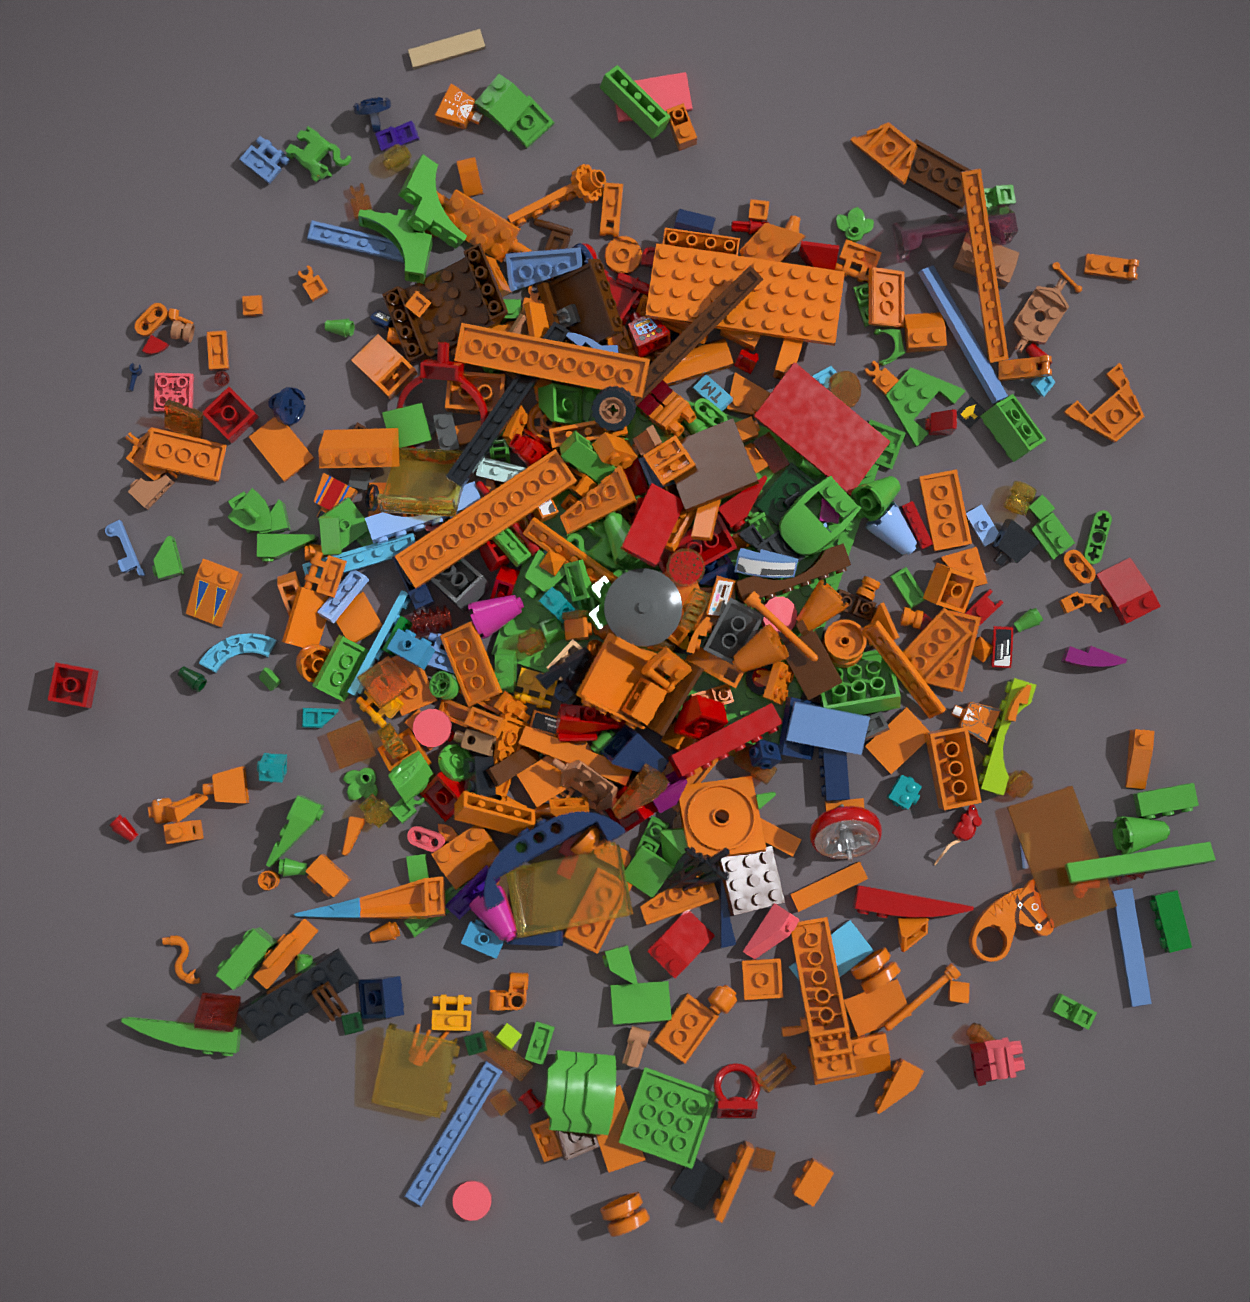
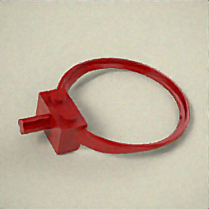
M438 342L437 360L426 359L421 362L420 375L405 386L396 408L403 407L405 399L411 390L423 382L422 378L461 382V387L474 399L480 411L481 425L488 417V410L483 396L464 377V363L449 361V343ZM413 445L407 446L418 458L435 465H454L460 457L450 459L434 458L424 454Z

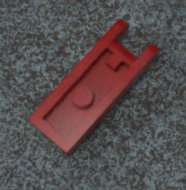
M989 589L964 614L980 617L981 625L1004 602L1000 600L995 605L988 598L993 592Z

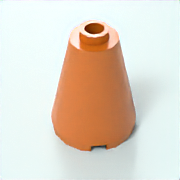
M823 579L818 582L796 618L798 622L803 620L809 631L816 629L849 606L847 602L843 604L841 600L843 597L828 583L823 585Z
M771 624L764 626L734 655L732 662L737 671H750L789 657L785 644L782 645L780 635Z

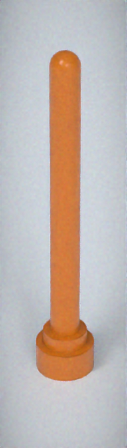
M753 591L744 603L748 607L756 608L811 661H817L818 656L760 602L759 595Z
M950 963L945 968L944 975L885 1025V1029L891 1031L945 983L960 977L961 973Z

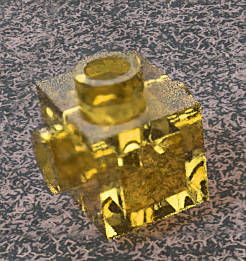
M373 793L358 806L364 813L363 818L370 825L374 823L378 828L393 816L389 810L391 806L383 798L379 800Z

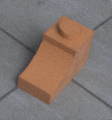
M652 425L633 438V445L631 446L636 455L642 458L644 454L662 444V441Z
M167 475L156 481H145L140 478L130 485L131 489L128 492L144 508L149 510L175 482Z

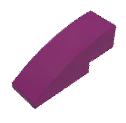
M1069 646L1066 647L1061 662L1085 668H1103L1124 664L1127 659L1093 646L1087 647L1086 651Z

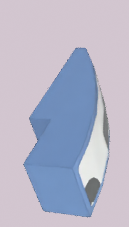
M741 548L734 572L760 577L789 578L795 576L799 559L762 549L759 553Z

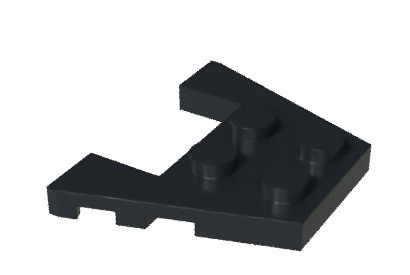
M799 492L794 493L782 502L787 510L800 497ZM753 524L737 534L759 553L762 549L799 559L798 562L806 557L792 550L781 537L779 530L765 540Z
M584 647L566 657L565 662L558 666L554 664L549 667L548 672L544 674L539 673L535 678L547 690L561 677L573 693L563 704L581 706L583 704L581 702L582 698L577 696L576 693L595 658Z

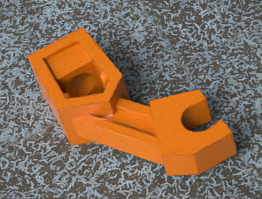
M1074 592L1058 601L1064 614L1081 608L1085 604H1091L1090 606L1097 613L1102 611L1100 608L1101 603H1104L1107 609L1112 607L1108 597L1103 594L1097 596ZM1076 597L1080 603L1074 606L1071 598Z

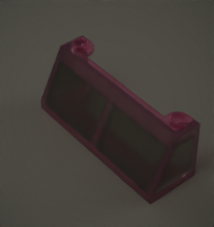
M1006 205L987 207L991 237L999 238L1001 245L1010 243L1018 232L1015 212ZM966 211L893 223L892 225L899 262L908 261L910 252L916 250L921 245L922 239L969 231Z

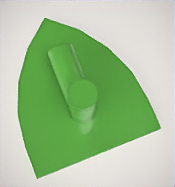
M252 488L229 514L228 518L241 528L250 531L271 530L272 518L270 509L263 497Z

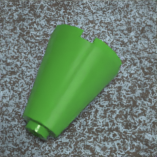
M888 476L857 486L852 491V500L861 507L857 514L861 518H868V521L879 519L901 489L899 481L893 476Z
M613 512L605 517L604 527L616 567L623 568L622 564L627 563L630 566L640 561V559L620 549L631 525L620 513L616 514Z
M1127 816L1116 817L1114 823H1117L1116 829L1112 831L1117 850L1122 851L1120 853L1122 855L1131 854L1162 842L1170 835V828L1164 821Z

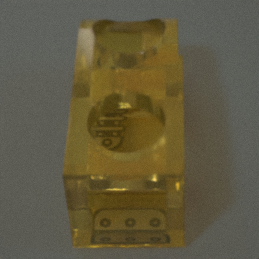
M391 723L377 731L383 746L393 759L408 750Z

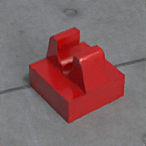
M748 348L741 350L734 366L751 374L759 357L758 353L753 355L748 352Z

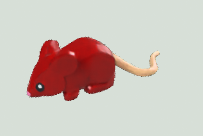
M969 805L966 814H961L959 818L961 821L956 823L952 834L957 839L946 846L934 865L939 862L951 846L970 840L975 834L976 827L981 826L982 820L974 805Z

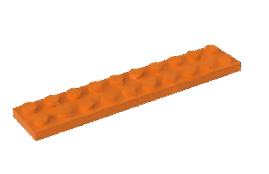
M461 323L454 358L455 362H463L599 390L606 389L609 386L623 387L631 393V396L643 398L650 359L465 323Z
M555 449L395 555V558L417 589L577 483V480Z

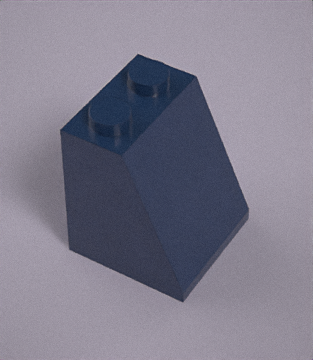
M626 724L600 751L614 765L655 777L662 773L669 763L644 738Z

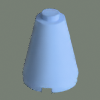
M891 502L879 519L866 523L867 526L865 528L900 554L909 555L916 549L915 545L917 542L895 502Z

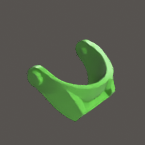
M875 329L874 335L889 334L895 342L893 354L888 359L879 361L881 366H885L905 354L901 330Z

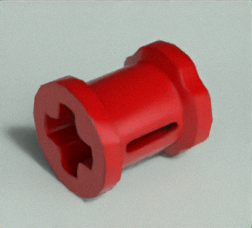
M531 1088L518 1098L527 1107L529 1114L533 1113L543 1104L542 1101L535 1097Z

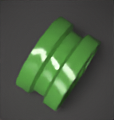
M445 671L435 673L430 680V692L437 698L451 700L456 697L460 690L456 676Z

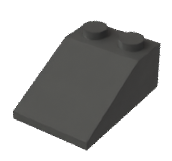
M464 558L460 563L456 562L430 580L463 613L468 610V604L476 602L491 587L484 576Z
M729 598L702 648L733 664L734 655L754 637L764 616L756 610Z

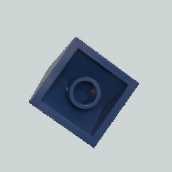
M679 209L674 229L712 234L716 218Z

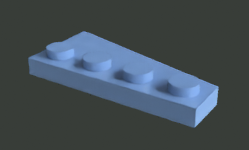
M581 247L506 254L508 281L511 292L583 266Z

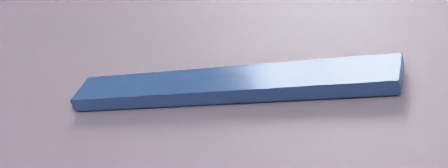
M934 265L919 271V276L992 404L1008 396Z
M488 1061L485 1062L406 1193V1198L419 1206L423 1205L503 1072L501 1069Z

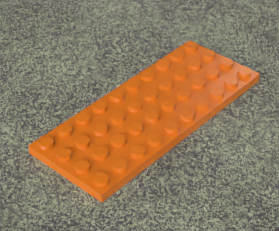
M656 243L645 318L692 324L751 266L763 280L715 328L835 346L845 272Z

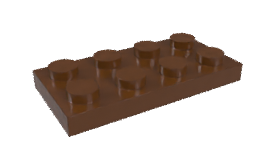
M915 139L914 143H916L917 149L907 179L962 210L965 202L960 172L970 169Z

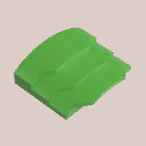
M556 1050L555 1062L547 1069L544 1110L550 1117L549 1130L600 1135L609 1134L616 1091L615 1056Z

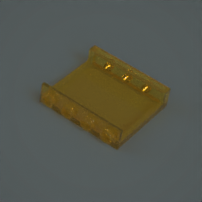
M399 447L400 467H391L384 493L378 494L377 501L380 511L455 517L463 488L448 480L446 475L463 451Z
M390 1023L386 1030L371 1103L440 1118L442 1112H446L448 1105L445 1097L451 1091L452 1082H449L450 1075L454 1076L456 1068L453 1060L459 1054L458 1038H455L454 1041L397 1029V1024Z

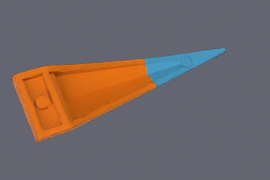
M443 876L423 878L360 898L298 912L294 916L309 918L427 919L446 916L445 880Z

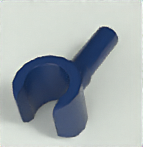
M131 363L129 369L132 376L128 390L133 391L137 376L142 374V367L139 364L138 370L134 371V363Z

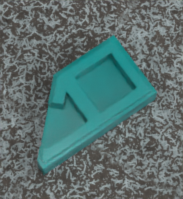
M303 708L302 727L323 728L339 712V709Z

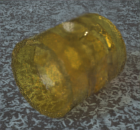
M1014 481L1010 489L1011 495L1007 496L1003 506L1013 513L1026 516L1030 508L1029 502L1033 501L1037 490L1026 483Z

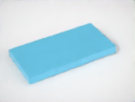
M848 920L831 934L839 978L874 951L851 920ZM795 961L789 968L799 980Z

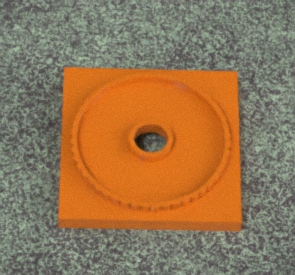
M752 776L688 784L685 786L678 803L687 847H694L696 853H702L703 856L708 854L710 857L724 848H728L730 854L726 857L765 852L767 850ZM719 811L725 812L729 820L726 823H719L715 819V813Z

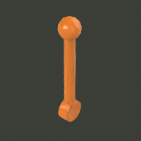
M1058 262L1053 263V270H1058L1060 274L1075 288V292L1080 293L1082 291V287L1080 285H1077L1060 268V264Z

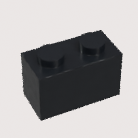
M473 756L463 759L465 791L485 797L496 795L495 784L486 771L494 766L493 757Z

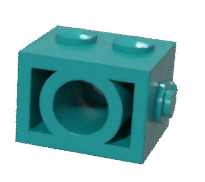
M553 587L539 600L562 624L576 610L568 602L567 598Z
M264 753L261 760L257 762L259 781L283 782L287 773V754Z
M899 775L886 798L891 800L894 806L902 807L903 810H909L912 804L915 805L919 800L920 795L918 793L922 786L914 782V779L910 776Z

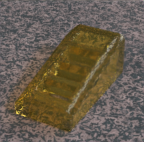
M694 588L682 607V615L678 625L694 632L703 616L711 594ZM696 596L702 598V601L696 600Z

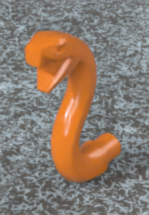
M176 935L163 937V945H177L181 947V954L174 965L177 977L189 984L200 983V977L197 979L194 975L196 969L188 974L182 970V965L189 954V946L185 939Z

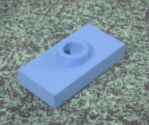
M982 504L966 513L967 520L982 545L985 547L994 542L999 532Z

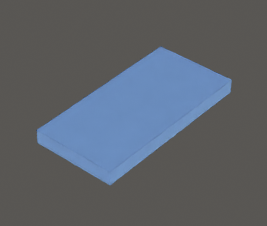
M794 702L786 740L861 755L870 717Z

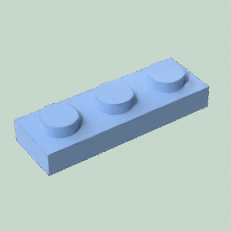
M356 570L350 571L339 585L335 598L329 597L318 610V614L334 624L369 581L367 576Z

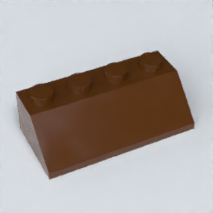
M685 659L683 661L690 665L692 671L675 685L672 692L666 693L663 702L659 705L654 718L649 722L648 726L643 723V726L661 737L664 736L704 670Z

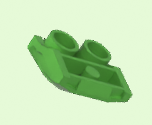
M417 751L402 760L400 765L395 766L388 776L407 804L409 800L427 787L434 779L435 774L420 751Z

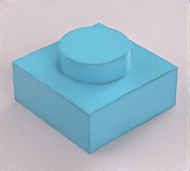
M1051 376L1038 377L1033 380L1031 385L1039 395L1045 397L1056 382Z

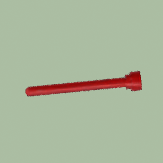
M476 482V487L484 496L490 493L483 482ZM518 523L511 526L525 542L531 556L535 555L542 548L523 534L524 530Z

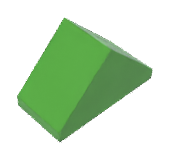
M278 499L270 512L272 518L271 530L258 531L260 534H275L290 530L285 504Z

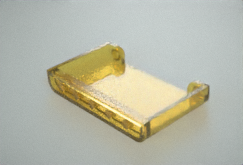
M615 842L606 843L601 850L591 851L587 855L577 854L529 865H521L506 874L518 938L634 915L620 845H616Z

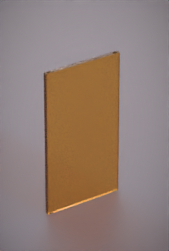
M1067 786V788L1007 807L1051 928H1057V926L1117 906L1107 878L1072 884L1069 882L1065 868L1067 863L1099 858L1073 786Z

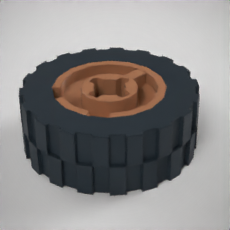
M609 386L601 390L594 399L592 406V415L595 418V422L608 431L624 429L625 426L630 424L636 413L634 397L623 387ZM612 405H614V407H615L616 409H618V410H617V411H612V410H611Z

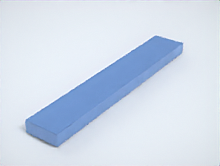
M311 220L307 236L309 241L404 263L399 250L388 238Z
M1132 888L1112 891L1130 1003L1132 1007L1152 1004Z

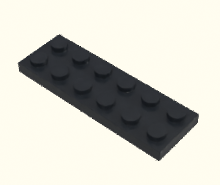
M338 948L239 1008L238 1013L258 1041H261L319 1006V1003L312 995L314 989L329 981L338 994L358 982L359 977ZM325 988L324 990L326 991L328 996L332 998V994L329 992L327 988ZM319 992L318 994L320 995V997L322 998V1000L325 1002L326 999L323 997V995L321 994V992Z

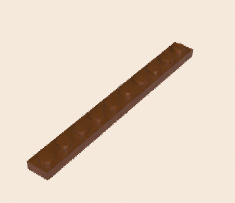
M751 266L649 365L643 398L632 396L635 399L636 406L763 280Z

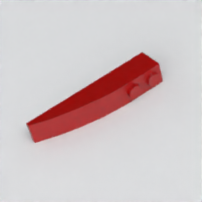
M861 885L856 887L853 908L858 909L857 913L869 915V911L877 912L876 916L888 918V915L937 917L969 912L974 909L973 906Z

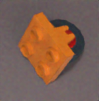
M779 661L747 671L745 680L747 687L753 693L763 695L764 698L783 705L786 697H788L787 689L789 683L794 678V673L790 666Z

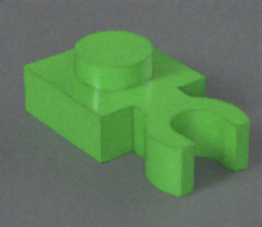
M401 798L389 810L403 824L417 812L414 807L422 805L425 799L421 798L419 801H416L412 798L406 804Z

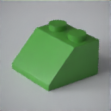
M500 74L497 75L475 102L483 115L508 132L533 104L511 81Z

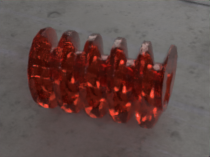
M446 605L443 606V611H440L437 606L434 613L431 608H428V614H425L423 609H421L420 615L413 611L412 626L415 634H417V629L421 634H424L425 628L428 632H431L432 626L436 631H439L440 625L444 630L447 629V624L453 628L451 613Z

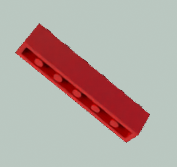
M770 703L671 755L668 759L678 778L684 776L687 779L696 774L695 769L699 767L702 770L713 765L712 760L716 758L719 761L729 756L728 752L734 749L735 752L744 749L746 747L745 743L751 740L753 744L761 740L762 734L768 732L770 735L778 731V726L783 723L773 704Z

